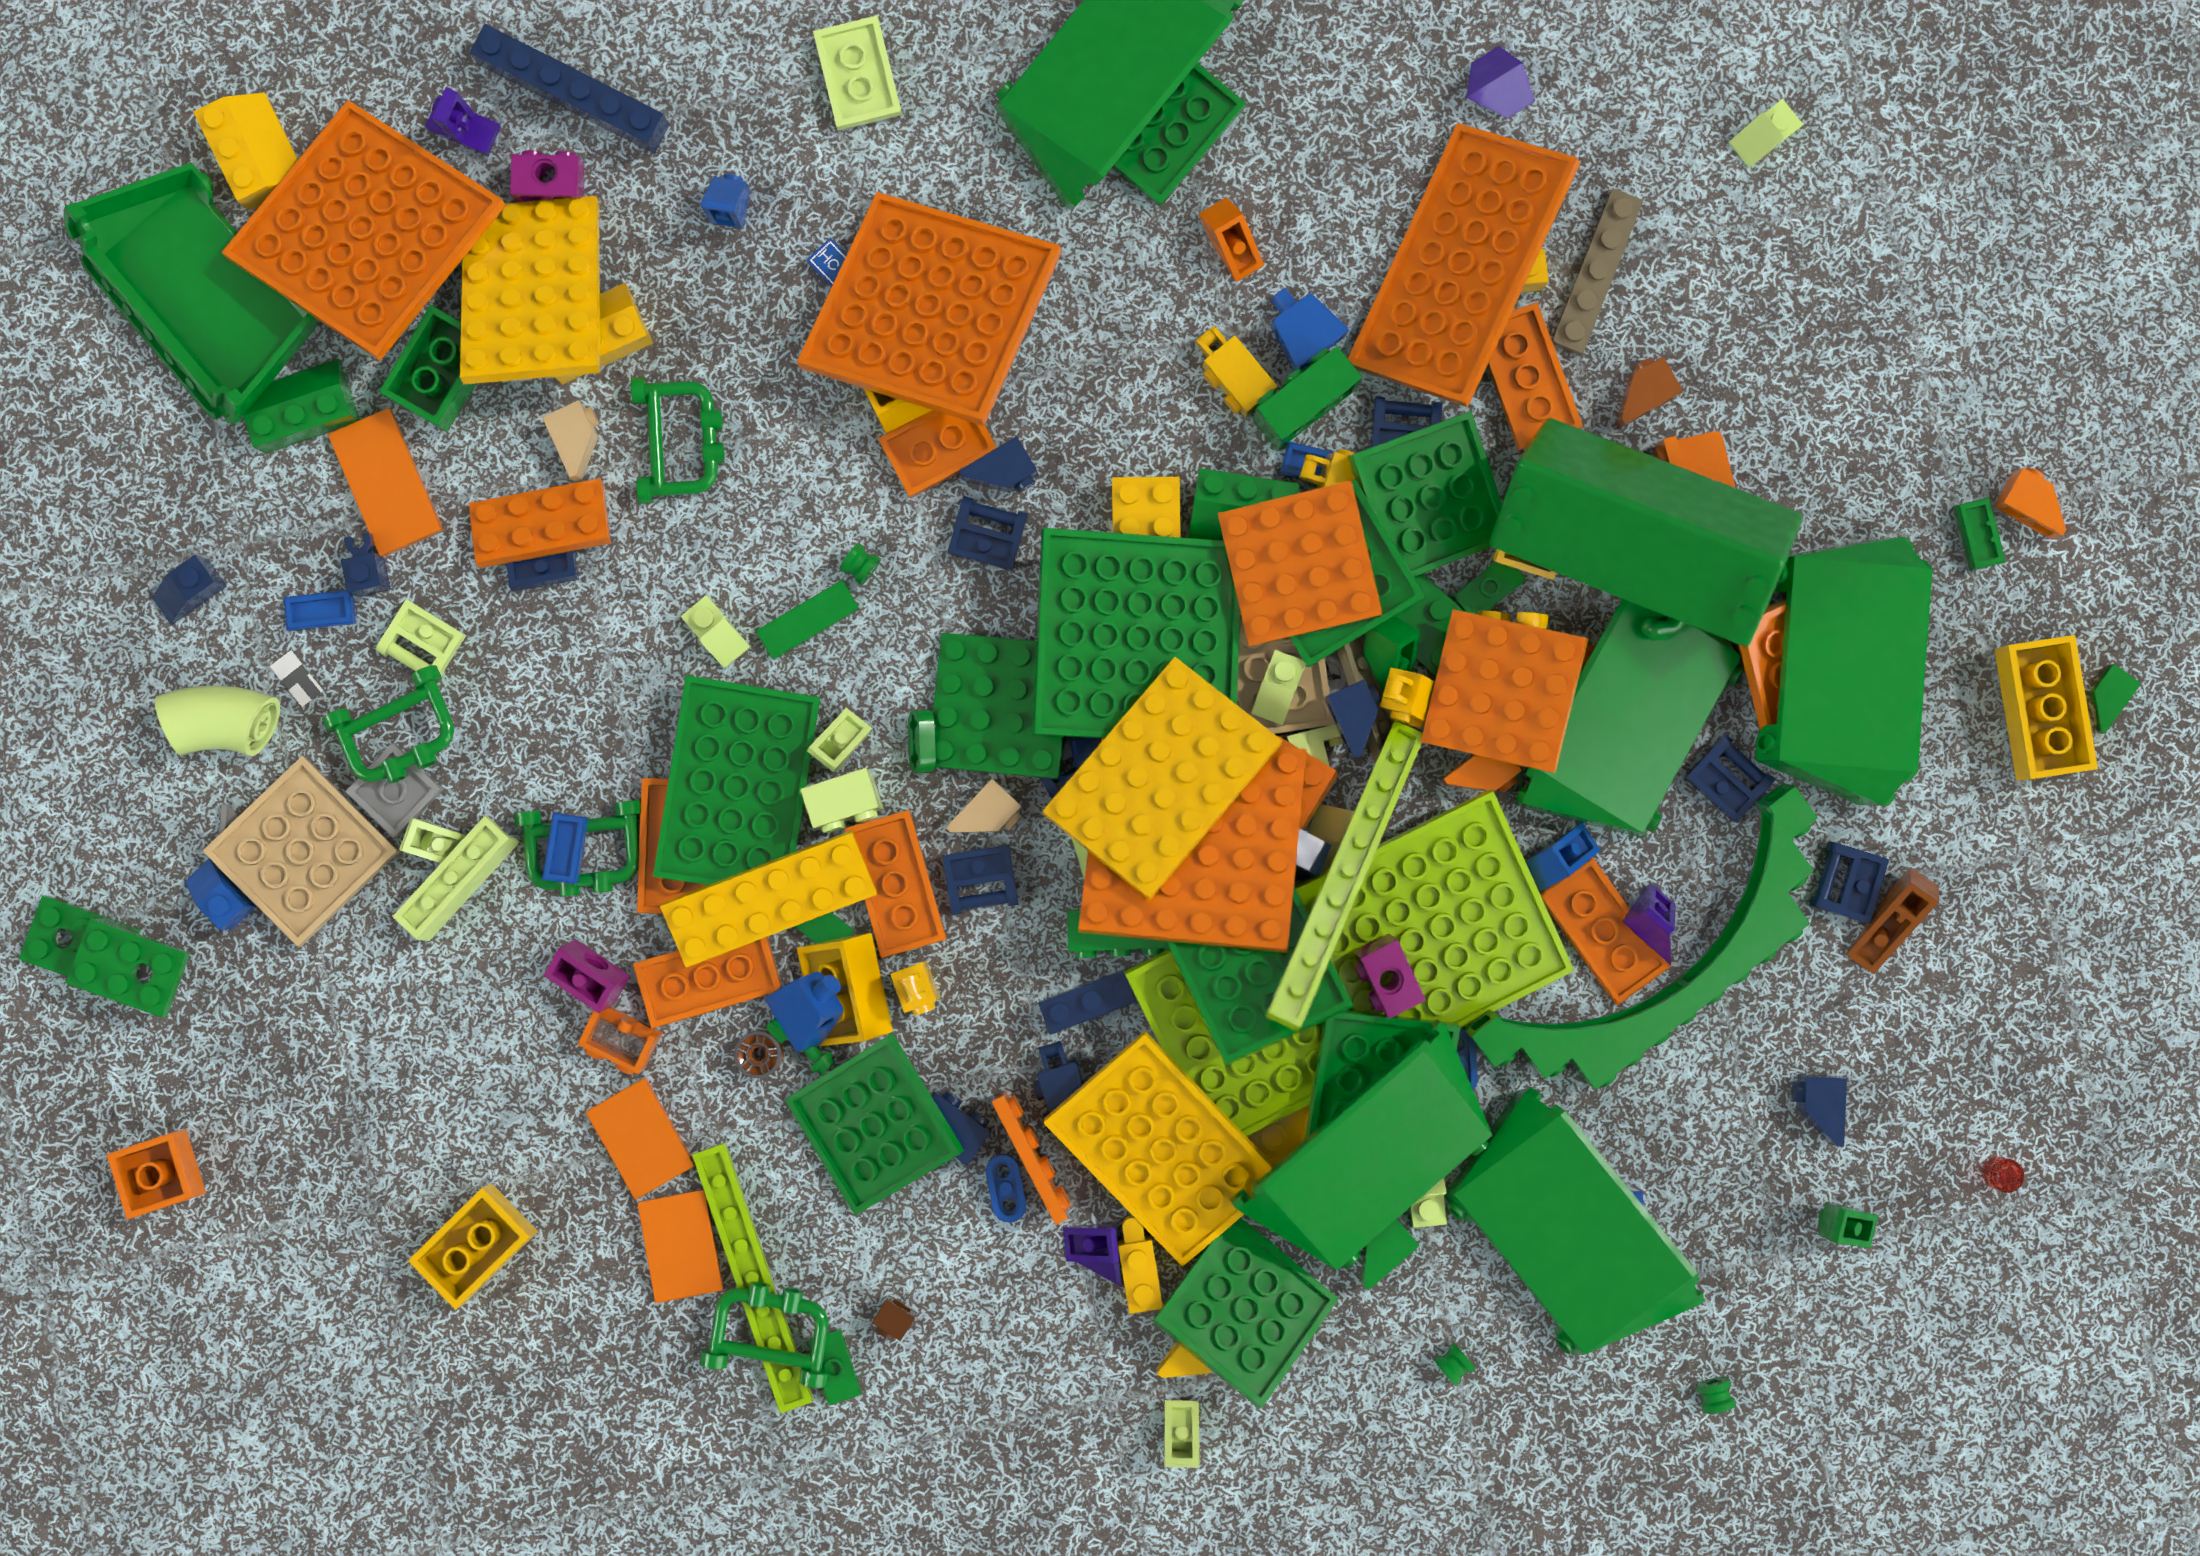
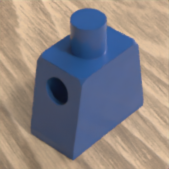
M1283 288L1270 299L1280 312V315L1272 320L1270 327L1293 371L1299 368L1302 370L1311 363L1310 360L1324 348L1329 350L1343 340L1349 332L1346 325L1311 293L1297 302L1288 289Z
M819 971L792 981L764 999L797 1053L820 1045L844 1012L843 1006L836 996L841 989V985L837 978L832 975L824 977Z

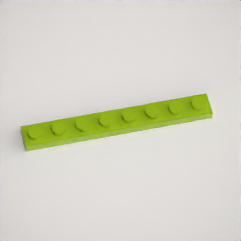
M726 1142L692 1154L737 1288L749 1289L750 1282H764L770 1285L769 1293L778 1294ZM742 1302L757 1346L798 1353L783 1311L772 1307H753ZM762 1361L780 1414L813 1402L814 1398L810 1387L799 1383L801 1368Z

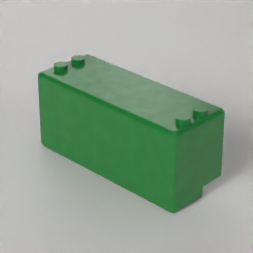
M1547 418L1517 462L1489 545L1515 557L1742 646H1750L1786 564L1803 521V516L1798 511L1553 418Z

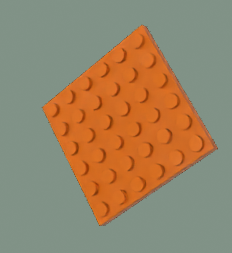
M347 100L221 253L250 275L381 361L506 205L494 193Z
M876 192L798 357L797 364L803 370L985 426L1062 253L1061 247L1048 241Z
M1279 747L1151 900H1148L1088 851L1079 932L1287 953L1307 749Z

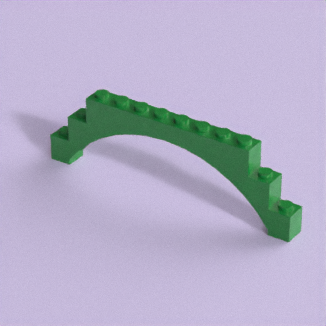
M1782 783L1756 803L1761 809L1760 832L1754 864L1745 891L1732 917L1718 938L1684 974L1656 994L1626 1009L1602 1017L1577 1022L1549 1024L1520 1022L1501 1018L1489 1009L1463 1029L1483 1058L1496 1068L1499 1065L1504 1066L1516 1057L1515 1052L1520 1050L1534 1070L1545 1079L1549 1076L1554 1077L1560 1074L1566 1068V1063L1570 1061L1585 1082L1595 1090L1599 1087H1606L1616 1079V1074L1626 1066L1630 1067L1638 1063L1643 1058V1053L1650 1047L1664 1043L1669 1038V1033L1679 1025L1682 1026L1691 1022L1696 1017V1012L1703 1006L1718 1001L1723 996L1725 989L1732 984L1744 981L1749 976V971L1756 965L1771 960L1776 955L1778 948L1785 943H1791L1803 934V929L1810 923L1788 891H1793L1803 886L1807 881L1806 877L1813 873L1814 870L1797 848L1792 838H1799L1811 829L1810 824L1816 821L1818 817L1796 786Z

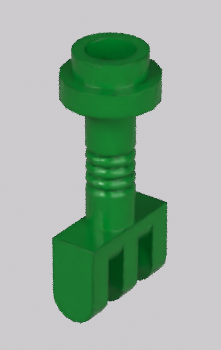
M774 1017V1020L767 1024V1030L782 1044L788 1037ZM815 1046L802 1051L813 1063L809 1068L813 1074L817 1072L822 1076L835 1063L831 1058L833 1054L829 1050L823 1054Z

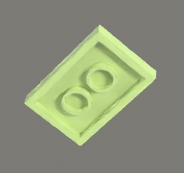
M878 15L813 31L838 131L902 115Z

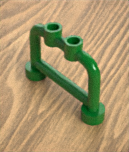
M631 377L633 404H647L651 476L637 477L636 479L638 503H653V496L687 495L705 492L713 486L717 479L718 463L725 462L724 443H716V430L723 429L722 410L714 409L712 394L707 387L698 382L647 383L645 377ZM695 395L700 400L703 435L702 451L705 471L703 477L699 480L665 482L660 396Z
M436 665L424 667L411 675L416 690L352 720L347 708L330 712L322 718L327 732L336 733L349 767L356 777L371 783L386 778L388 783L392 784L408 777L405 769L414 764L417 765L418 769H425L438 762L435 754L449 746L455 729L451 715L437 685L442 680V677ZM429 699L440 725L439 736L433 741L413 747L406 754L382 762L381 766L374 769L365 767L352 735Z
M641 800L615 802V816L588 819L586 833L624 829L627 863L620 870L580 874L578 885L542 880L543 874L540 870L537 838L549 837L551 823L542 824L541 810L513 813L515 827L522 826L525 863L529 879L535 886L543 890H559V897L579 895V888L590 886L593 888V893L613 891V884L630 880L639 869V839L636 814L641 813Z
M756 1281L749 1283V1289L732 1288L719 1297L714 1311L709 1348H704L701 1351L700 1365L702 1367L725 1369L727 1368L728 1356L733 1355L801 1368L800 1384L812 1388L826 1387L829 1371L822 1367L829 1327L826 1312L818 1303L802 1299L803 1291L800 1289L783 1288L782 1295L769 1293V1284ZM734 1302H744L753 1307H772L786 1313H805L810 1315L815 1321L811 1354L806 1355L724 1340L730 1305Z

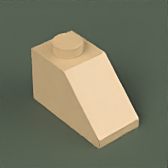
M578 400L542 417L565 469L574 482H579L584 477L599 437L595 427L600 425L592 407L586 408Z
M991 779L950 822L946 829L950 833L1000 832L1004 827L1009 831L1022 818L1018 813L1022 806Z

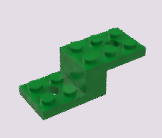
M42 895L19 960L67 976L66 984L165 1018L168 1016L191 953L140 935L141 929L53 897ZM62 929H67L72 935V942L67 948L60 947L56 940L58 932ZM142 964L148 965L152 970V977L146 984L139 981L137 977V970Z

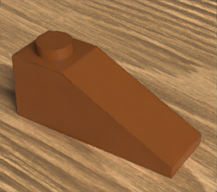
M1910 867L1888 891L1873 913L1870 924L1864 926L1847 951L1846 956L1872 974H1875L1939 903L1938 885Z

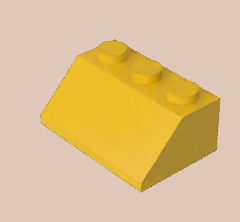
M266 93L226 96L193 111L237 202L249 211L259 207L298 160Z
M626 282L600 294V367H603L654 344ZM585 374L557 376L555 378L563 385Z
M872 933L851 935L797 947L803 976L819 971L824 977L826 975L834 976L841 985V989L836 996L842 1004L844 1012L826 1039L818 1046L864 1042L893 1032Z

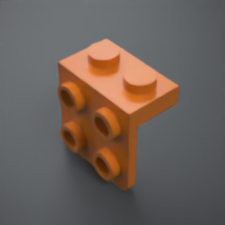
M1712 431L1677 440V436L1662 439L1655 445V458L1735 488L1723 436L1719 431Z

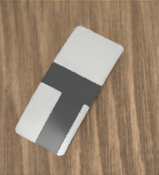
M292 650L270 666L302 707L323 691Z

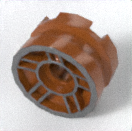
M756 1030L747 1033L739 1039L734 1050L736 1066L741 1073L750 1078L760 1079L771 1075L779 1069L784 1057L783 1045L766 1030ZM756 1048H762L765 1051L763 1060L753 1058L752 1055Z

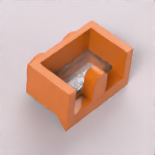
M610 1006L600 1013L593 1010L577 1045L585 1048L584 1052L592 1058L598 1060L606 1058L616 1063L615 1068L629 1075L634 1073L640 1074L645 1070L663 1032L656 1028L651 1029L650 1025Z

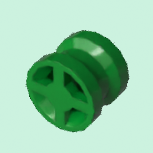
M857 543L847 554L839 569L845 574L851 573L855 576V581L862 586L878 567L881 558L875 554H868L865 551V547Z
M1454 1342L1449 1346L1448 1352L1444 1356L1438 1355L1433 1359L1455 1386L1461 1383L1463 1375L1476 1370L1475 1366Z
M1715 1377L1696 1384L1697 1392L1703 1398L1701 1404L1703 1413L1716 1414L1736 1407L1735 1398L1730 1396L1729 1388L1731 1383L1728 1377Z

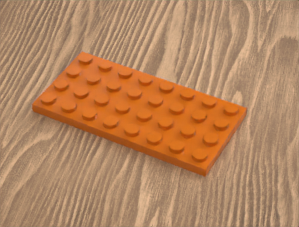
M1457 123L1348 356V360L1355 369L1468 407L1580 166L1579 159L1571 155Z

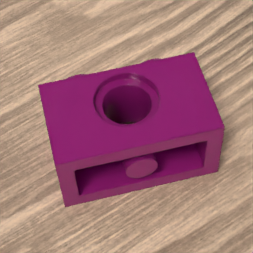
M535 150L522 151V155L511 154L510 195L516 202L554 201V199L562 198L580 199L584 197L585 164L579 156L569 151H557L555 155H542L541 152ZM546 171H555V176L550 182H541V177Z
M1390 933L1353 951L1358 961L1353 964L1354 969L1361 982L1367 981L1372 991L1367 996L1376 1012L1381 1010L1390 1019L1426 1000L1399 941ZM1387 970H1392L1393 977L1391 981L1381 985L1379 982L1381 974Z
M576 939L558 948L543 975L598 1013L616 1003L630 978L629 974Z

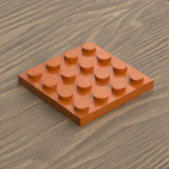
M1351 480L1218 513L1248 646L1383 615Z
M1453 609L1421 742L1556 774L1588 639Z

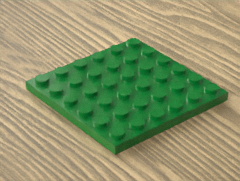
M1056 528L1041 529L1032 735L1105 739L1174 657L1237 705L1241 611L1224 541Z

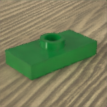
M1990 497L1953 506L1969 571L2005 563L2006 560Z
M1494 562L1454 594L1452 598L1464 612L1477 614L1478 611H1488L1526 579L1517 568Z
M842 1328L828 1332L822 1368L828 1370L829 1373L827 1385L823 1389L828 1405H832L862 1394V1390ZM813 1337L808 1339L810 1349L812 1348Z

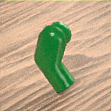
M1648 617L1642 623L1640 630L1643 634L1647 635V639L1650 641H1669L1686 623L1668 617L1666 621L1659 622L1653 617Z

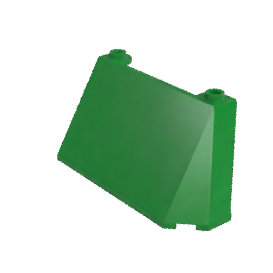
M1083 0L1014 84L1007 81L995 95L999 99V102L994 106L995 110L1066 208L1070 210L1076 207L1085 197L1081 191L1086 186L1088 188L1096 186L1231 23L1235 16L1231 12L1233 10L1237 11L1244 2L1243 0Z
M188 163L86 200L66 205L64 210V227L69 238H77L81 246V251L84 255L79 257L84 270L211 418L218 419L223 416L227 423L235 424L239 422L316 329L317 319L250 275L221 253L237 234V231L213 205L212 191L214 187L211 179L206 173H200L193 163Z
M1909 538L1875 539L1790 554L1774 591L1779 593H1787L1777 724L1766 725L1758 733L1755 741V760L1857 805L1889 806L1896 798L1894 793L1904 782H1910L1918 773L1933 569L1926 560L1921 559L1913 549L1915 546Z
M1622 599L1579 675L1556 774L1529 767L1526 775L1529 776L1531 781L1528 789L1524 787L1520 789L1516 798L1518 806L1527 810L1645 838L1648 831L1654 833L1663 815L1658 813L1661 802L1723 690L1725 691L1728 688L1729 684L1735 687L1743 674L1744 668L1740 667L1741 656L1722 637L1689 624H1685L1669 641H1650L1647 639V635L1643 634L1640 630L1642 623L1648 617L1655 618L1657 622L1666 621L1668 616Z
M1436 1019L1424 1030L1429 1036L1427 1040L1422 1041L1419 1038L1413 1042L1414 1045L1260 1180L1256 1179L1252 1183L1254 1187L1253 1192L1248 1194L1242 1188L1230 1199L1232 1205L1243 1214L1333 1269L1339 1270L1342 1266L1347 1269L1360 1258L1361 1255L1358 1252L1470 1154L1477 1156L1489 1145L1487 1139L1492 1136V1133L1443 1022Z
M1532 1087L1516 1092L1490 1128L1492 1136L1487 1139L1489 1145L1477 1156L1472 1155L1444 1197L1449 1202L1447 1205L1449 1212L1459 1221L1464 1219L1478 1226L1556 1322L1557 1325L1554 1327V1331L1557 1335L1555 1338L1557 1345L1567 1354L1585 1355L1701 1305L1705 1299L1703 1292L1698 1289L1696 1290L1695 1287L1700 1281L1698 1272L1569 1114L1556 1104L1550 1108L1539 1101L1542 1098L1541 1094Z

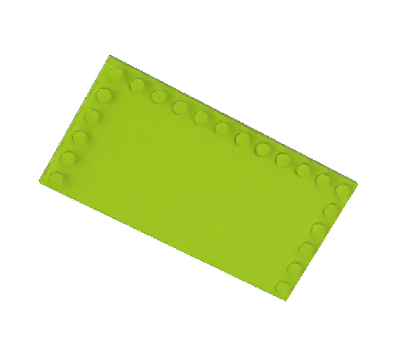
M1490 789L1378 845L1330 958L1353 1003V1008L1348 1010L1383 1014L1381 1010L1376 1012L1368 999L1367 994L1372 991L1367 981L1361 982L1354 969L1353 964L1358 961L1353 951L1390 933L1399 941L1426 999L1424 1002L1396 1016L1434 1021L1438 1019L1442 1022L1457 1023L1461 1028L1471 1024L1489 1009L1494 1012L1574 972V968L1496 795ZM1329 870L1294 886L1308 915L1312 911ZM1170 949L1124 971L1160 1047L1246 1137L1310 1105L1323 1022L1225 1066ZM1387 970L1381 974L1379 979L1381 985L1391 981L1393 971Z

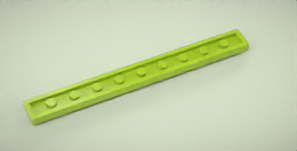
M1394 720L1266 1017L1296 1031H1299L1418 754L1422 744V732Z

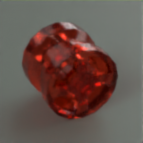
M1996 1156L1990 1158L1984 1164L1982 1177L1990 1188L2004 1193H2011L2017 1191L2022 1186L2024 1171L2018 1162Z

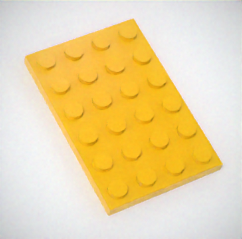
M585 196L574 200L573 198L554 199V201L538 200L505 203L506 206L462 259L460 378L463 384L600 373L599 202L597 196Z
M1174 657L1042 812L1045 817L1148 900H1151L1279 748L1282 740Z
M1143 1031L1048 1114L1043 1121L1046 1127L1182 1267L1244 1215L1232 1205L1230 1199L1242 1188L1248 1194L1253 1192L1254 1187L1252 1183L1256 1179L1260 1180L1274 1167L1263 1153L1146 1031Z

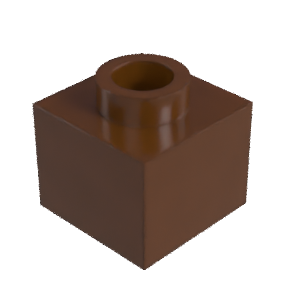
M888 1295L874 1317L872 1324L877 1326L875 1331L885 1339L892 1341L896 1338L901 1341L914 1321L917 1312Z

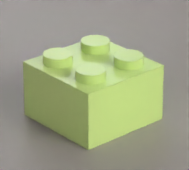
M867 768L800 789L812 827L818 830L822 829L823 833L827 834L846 828L845 822L852 819L863 823L878 818L877 811L884 809L872 771Z

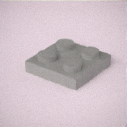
M391 743L368 769H374L381 766L382 762L406 753L396 743ZM416 764L405 769L408 777L399 782L389 784L385 778L371 783L358 778L345 791L393 838H398L407 829L410 819L417 818L444 790L423 769H418Z

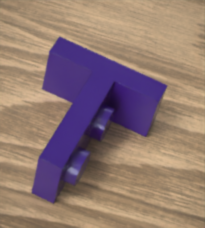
M445 87L442 96H437L433 103L432 112L425 128L429 132L489 156L501 125L474 113L458 92Z

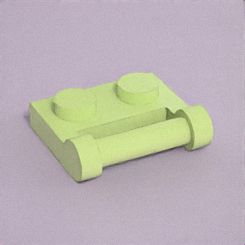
M406 599L379 641L376 651L385 657L390 655L414 671L432 666L397 645L396 640L401 635L437 657L432 665L438 667L442 677L466 635Z

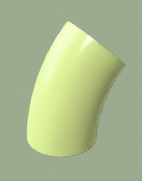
M195 686L161 694L154 699L155 709L162 730L172 748L181 756L215 749L231 750L254 756L260 753L271 739L280 715V702L278 698L258 691L232 686Z

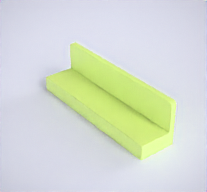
M484 816L392 917L415 939L430 941L520 841L505 833L490 817Z

